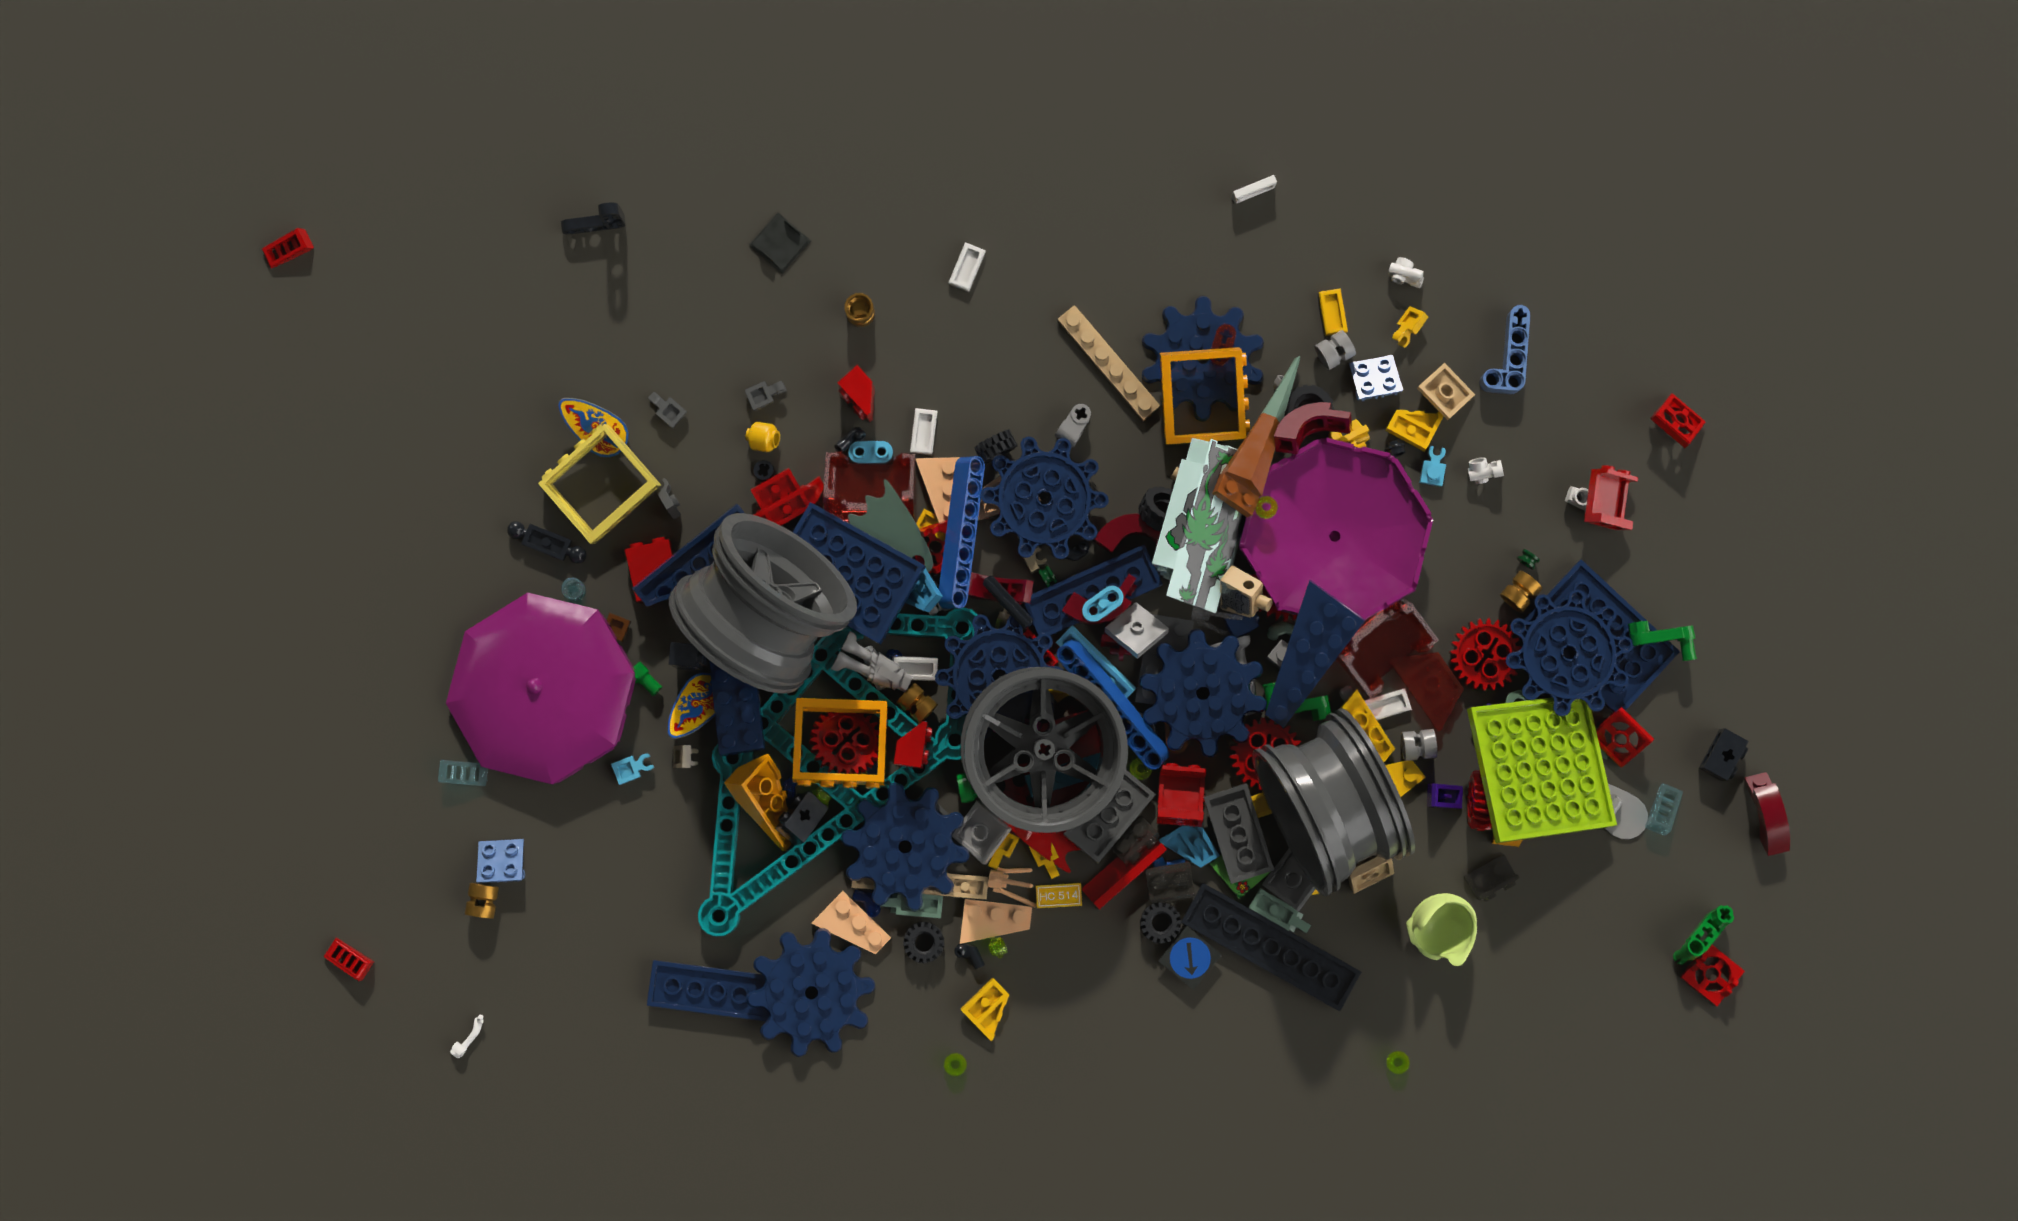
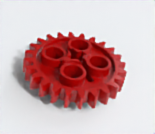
M1481 618L1477 619V626L1472 621L1469 622V630L1464 626L1461 627L1463 635L1456 633L1454 636L1458 639V642H1451V645L1456 647L1455 650L1449 651L1450 654L1455 655V658L1450 660V663L1457 664L1453 671L1461 672L1458 679L1465 677V685L1473 682V689H1477L1481 685L1482 691H1486L1487 685H1489L1491 691L1496 688V683L1500 688L1504 687L1503 680L1510 683L1512 680L1509 675L1517 676L1518 674L1514 669L1506 665L1505 660L1509 653L1521 650L1522 646H1516L1515 644L1520 638L1513 639L1511 636L1514 633L1506 631L1507 624L1499 627V620H1496L1493 625L1490 618L1486 619L1485 624H1483ZM1480 633L1488 637L1486 645L1478 642V635ZM1494 638H1497V643L1488 653L1491 658L1485 659L1480 665L1479 670L1475 671L1474 668L1484 656L1482 651L1488 650ZM1498 646L1506 648L1507 654L1504 658L1497 655L1496 650ZM1467 652L1475 654L1476 660L1473 664L1466 661L1465 655ZM1486 664L1494 667V674L1492 676L1485 674L1484 667Z
M826 712L825 717L821 714L818 718L820 722L815 721L813 725L815 729H812L810 732L813 738L809 741V744L815 745L811 748V753H818L814 760H822L820 767L822 768L827 765L829 766L827 773L834 769L838 774L844 772V774H849L850 772L858 774L859 770L864 774L867 770L866 766L872 768L874 765L873 761L878 760L876 753H878L879 748L877 746L879 745V738H877L879 730H874L878 723H870L872 716L869 715L865 718L863 716L864 713ZM847 723L851 729L845 730L840 724ZM859 728L860 731L852 736L850 742H846L840 751L833 755L832 752L841 745L842 741L847 740L852 732ZM825 738L834 739L836 744H828ZM857 738H863L867 744H859ZM848 753L852 759L845 760L841 754Z
M1264 717L1261 718L1260 724L1253 719L1252 727L1246 723L1244 724L1249 731V739L1245 743L1236 742V746H1230V749L1234 750L1235 754L1229 756V758L1236 759V762L1231 765V767L1239 768L1235 774L1244 775L1242 782H1246L1249 779V787H1253L1255 783H1258V790H1261L1255 769L1252 770L1247 765L1248 759L1252 757L1253 750L1261 749L1262 746L1266 745L1268 734L1271 735L1269 745L1272 747L1277 738L1282 739L1285 744L1296 746L1301 743L1300 740H1293L1297 734L1296 732L1288 733L1291 726L1288 725L1282 728L1279 724L1275 725L1271 718L1266 723ZM1255 734L1262 737V744L1259 747H1254L1251 743V738Z

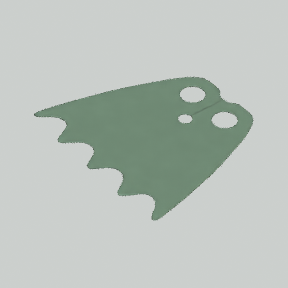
M884 480V496L882 498H875L866 495V514L863 516L849 514L850 524L910 558L915 555L922 556L925 560L926 569L929 572L933 567L930 550L910 512L891 484Z

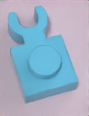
M1430 446L1427 452L1430 461H1423L1419 483L1442 487L1446 464L1440 463V460L1445 456L1446 450L1442 448L1440 455L1436 456L1433 454L1434 446Z
M650 754L641 755L638 761H635L634 756H630L612 763L611 765L619 785L640 778V770H652L654 765L646 767L643 764L644 759L649 758Z

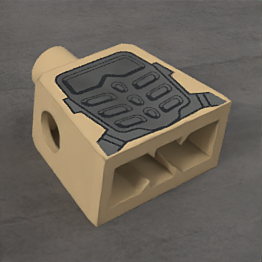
M1232 565L1220 579L1222 610L1249 618L1253 617L1259 609L1267 612L1270 610L1273 600L1263 595V583L1260 580Z

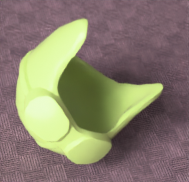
M1442 893L1432 895L1423 900L1415 908L1412 916L1406 921V927L1410 941L1424 956L1433 960L1446 958L1453 966H1461L1468 958L1474 946L1477 934V918L1474 909L1466 900L1457 895Z

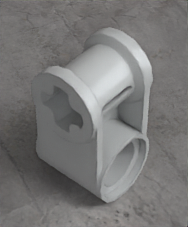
M1085 404L1075 405L1066 420L1060 425L1055 437L1058 439H1068L1071 442V447L1074 448L1090 420L1091 411L1089 407ZM1084 410L1086 418L1078 420L1075 412Z

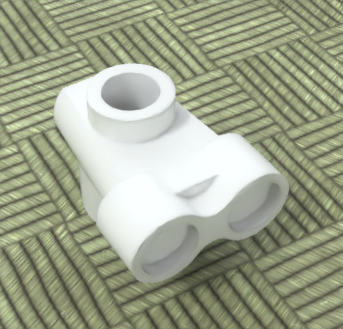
M1399 257L1396 263L1390 265L1388 273L1392 277L1391 280L1397 284H1404L1406 282L1411 286L1421 288L1424 280V271L1416 268L1412 269L1414 266L1412 261Z
M1476 458L1469 461L1470 468H1468L1470 481H1475L1476 484L1486 483L1489 481L1488 478L1504 476L1501 460L1489 464L1486 458Z
M1571 486L1568 489L1565 502L1584 510L1586 513L1588 489Z

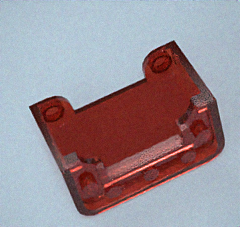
M842 452L826 453L823 487L824 510L845 522H850L848 519L849 514L863 516L867 512L865 496L882 498L885 494L884 480H887L914 519L915 454L901 453L894 457L893 464L849 463L848 457Z
M1403 598L1365 620L1336 660L1368 697L1372 698L1383 690L1384 681L1382 677L1414 650L1417 652H1428L1439 640L1412 602Z

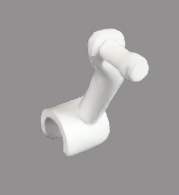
M478 1015L475 1018L472 1032L462 1044L457 1041L452 1046L450 1053L453 1056L460 1058L464 1055L468 1046L480 1033L483 1015Z

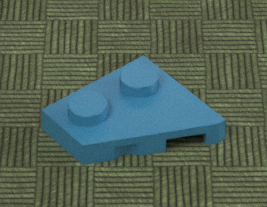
M926 568L905 603L930 612L943 596Z
M1181 826L1159 840L1160 843L1200 868L1220 856L1202 827Z

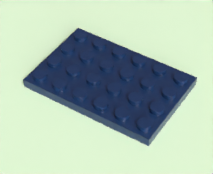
M810 502L793 533L825 556L841 573L852 589L857 602V611L847 626L881 645L926 566Z
M1579 560L1547 594L1552 603L1558 607L1567 604L1568 596L1573 590H1581L1585 594V607L1590 612H1598L1608 605L1614 607L1617 616L1610 625V631L1616 637L1626 636L1630 638L1628 624L1647 621L1582 560ZM1536 607L1524 618L1525 621L1531 622L1536 620L1538 616ZM1648 622L1649 630L1657 631V629ZM1670 641L1633 646L1630 652L1620 654L1616 659V664L1620 670L1627 673L1629 681L1624 687H1617L1613 684L1603 686L1601 694L1604 698L1605 706L1612 712H1616L1621 707L1626 711L1680 651ZM1569 647L1564 648L1563 656L1567 659H1573L1575 654L1573 649Z

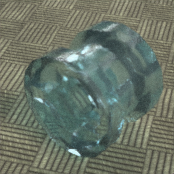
M572 577L562 583L561 591L567 599L579 601L586 594V586L579 579Z

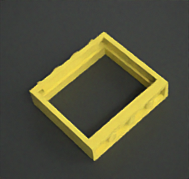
M600 424L597 428H594L590 432L592 435L586 441L585 439L579 441L574 446L575 451L570 455L565 454L557 462L559 465L553 470L551 468L548 469L541 477L542 480L538 483L590 544H596L661 486L611 426L607 424L603 426ZM608 436L647 482L592 530L555 488L553 483Z

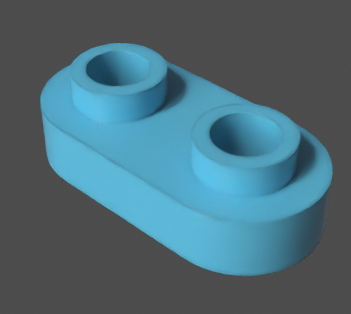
M857 441L850 446L848 452L850 459L856 464H886L893 457L892 446L885 441ZM859 448L864 450L861 456L855 454ZM884 448L886 450L885 455L880 456L878 450Z
M1108 586L1086 601L1082 608L1084 618L1089 622H1098L1118 608L1123 602L1121 589L1116 586ZM1109 594H1114L1116 596V600L1114 602H1110L1107 597ZM1091 607L1097 608L1098 613L1096 615L1089 613Z

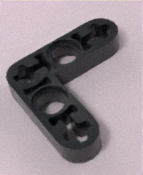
M602 203L598 205L599 215L562 220V233L578 234L622 228L626 226L625 215L618 203Z

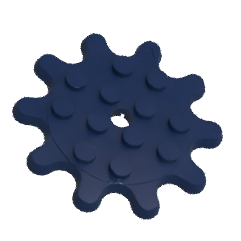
M1200 296L1196 299L1194 312L1190 315H1182L1175 307L1168 306L1162 312V317L1167 323L1166 332L1161 335L1147 333L1142 338L1143 346L1148 350H1152L1157 358L1152 366L1146 367L1142 371V379L1146 383L1161 382L1160 353L1240 347L1242 353H1246L1247 365L1243 366V375H1247L1248 383L1256 385L1263 380V372L1250 364L1249 356L1254 351H1258L1263 347L1264 340L1258 334L1245 336L1239 331V324L1244 317L1243 310L1239 307H1232L1225 315L1217 316L1212 312L1211 300L1206 296ZM1235 357L1209 359L1205 364H1201L1197 360L1170 362L1173 410L1181 402H1189L1194 408V417L1200 422L1209 419L1211 407L1216 402H1222L1230 411L1237 412Z
M1025 437L1020 443L1022 455L1018 460L1011 461L1003 455H998L992 461L993 468L1001 476V482L996 487L984 488L980 495L984 503L994 504L1000 509V516L991 524L990 531L997 537H1001L1008 532L1017 534L1020 539L1018 553L1023 558L1031 557L1038 545L1046 544L1051 548L1054 557L1064 559L1069 554L1067 541L1071 536L1079 535L1085 540H1093L1097 536V528L1089 521L1088 514L1092 509L1106 507L1109 502L1107 494L1093 491L1089 486V480L1098 472L1099 465L1093 459H1088L1080 464L1074 463L1069 456L1071 442L1066 438L1058 439L1051 451L1044 452L1039 449L1033 437ZM1047 493L1051 500L1048 504H1041L1038 500V495Z
M1581 590L1571 591L1567 604L1562 607L1554 605L1547 595L1541 594L1537 596L1534 601L1538 612L1536 620L1528 622L1517 618L1511 622L1510 629L1522 639L1523 646L1520 651L1509 653L1505 660L1509 668L1524 669L1529 675L1527 684L1522 688L1523 697L1527 700H1534L1542 693L1551 695L1554 700L1553 710L1558 716H1566L1570 712L1572 702L1576 699L1584 700L1592 711L1602 710L1605 706V701L1601 694L1603 686L1613 684L1617 687H1624L1629 681L1627 673L1618 668L1616 659L1620 654L1630 652L1633 648V643L1629 637H1616L1611 633L1610 625L1617 616L1615 608L1608 605L1598 612H1590L1585 607V594ZM1569 647L1573 649L1575 653L1573 659H1567L1563 656L1564 648Z
M977 615L972 621L974 635L970 640L964 641L956 636H950L945 640V648L952 653L955 662L951 668L937 671L935 681L940 686H950L954 689L955 699L947 706L946 712L950 718L958 719L968 713L980 693L995 681L993 673L996 670H1002L1005 674L1028 667L1063 669L1058 666H1048L1044 661V653L1053 643L1049 634L1044 633L1034 639H1029L1024 636L1022 632L1023 627L1011 615L1008 617L1006 625L1001 629L993 628L985 615ZM1033 690L1023 692L1011 698L996 713L1025 723V718L1030 713ZM1051 702L1052 710H1053V712H1054L1055 706H1054V704ZM989 727L987 728L985 739L992 733V729Z
M1193 629L1188 635V646L1183 651H1176L1167 643L1160 644L1156 652L1163 662L1162 671L1158 674H1144L1140 677V686L1144 690L1153 692L1156 696L1155 705L1144 712L1143 718L1149 725H1154L1158 722H1165L1169 725L1171 732L1167 739V745L1171 750H1179L1187 740L1195 739L1200 743L1202 754L1211 758L1218 752L1217 743L1220 737L1228 735L1238 743H1245L1249 739V731L1243 724L1244 716L1249 712L1261 713L1267 707L1266 700L1261 696L1254 695L1250 690L1251 682L1261 676L1263 668L1256 661L1241 664L1236 660L1235 654L1239 647V641L1236 637L1227 636L1219 646L1211 647L1205 641L1204 632L1200 629ZM1200 687H1206L1210 692L1209 697L1205 700L1199 699L1196 695V691Z
M894 782L888 787V800L884 805H876L867 798L858 801L857 811L864 818V824L858 830H845L841 835L842 843L845 846L855 848L859 854L858 860L848 867L846 874L852 881L869 878L874 882L875 887L871 899L875 905H884L892 894L899 893L904 896L907 907L912 911H917L923 905L922 893L925 889L932 887L944 895L950 894L953 891L954 884L947 876V867L952 863H964L969 859L968 849L955 845L952 841L953 832L963 825L964 818L959 812H952L948 815H941L937 812L936 803L939 799V793L935 788H926L920 798L912 800L906 796L903 785L899 782ZM903 840L909 841L912 845L911 851L908 853H903L899 850V843Z
M825 928L818 929L814 934L813 941L808 945L800 944L791 932L783 933L779 940L782 947L781 956L775 960L759 956L753 963L754 969L764 976L765 983L761 989L749 992L746 996V1002L752 1008L761 1007L768 1012V1020L762 1025L760 1034L766 1040H771L780 1033L788 1034L792 1042L791 1053L796 1057L804 1056L808 1050L809 1043L813 1040L822 1041L827 1050L832 1053L838 1052L842 1048V1040L839 1034L842 1027L852 1025L855 1028L862 1029L868 1023L867 1015L857 1007V1000L864 994L872 993L875 989V982L870 977H858L853 971L854 964L861 958V950L859 947L851 945L842 952L834 951L830 946L831 933ZM810 986L816 987L818 991L817 996L813 999H808L805 996V990Z

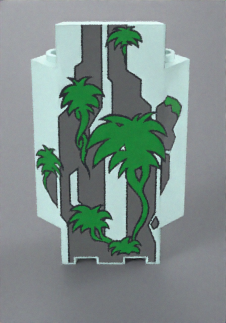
M1192 438L1186 460L1182 459L1152 564L1164 576L1163 578L1170 580L1166 596L1216 613L1221 597L1220 579L1231 565L1233 566L1246 516L1212 493L1219 475L1238 449L1228 445L1217 444L1218 441L1213 439L1208 442Z

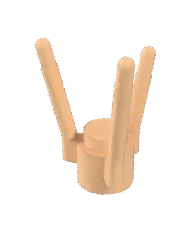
M998 867L997 870L991 869L988 887L994 888L993 892L1004 894L1031 907H1037L1036 903L1002 889L1006 888L1007 884L1032 888L1033 884L1008 879L1009 875H1006L1007 873L1032 872V868L1005 869Z

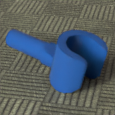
M1161 857L1152 864L1155 870L1160 872L1172 866L1185 864V859L1166 863L1164 858Z

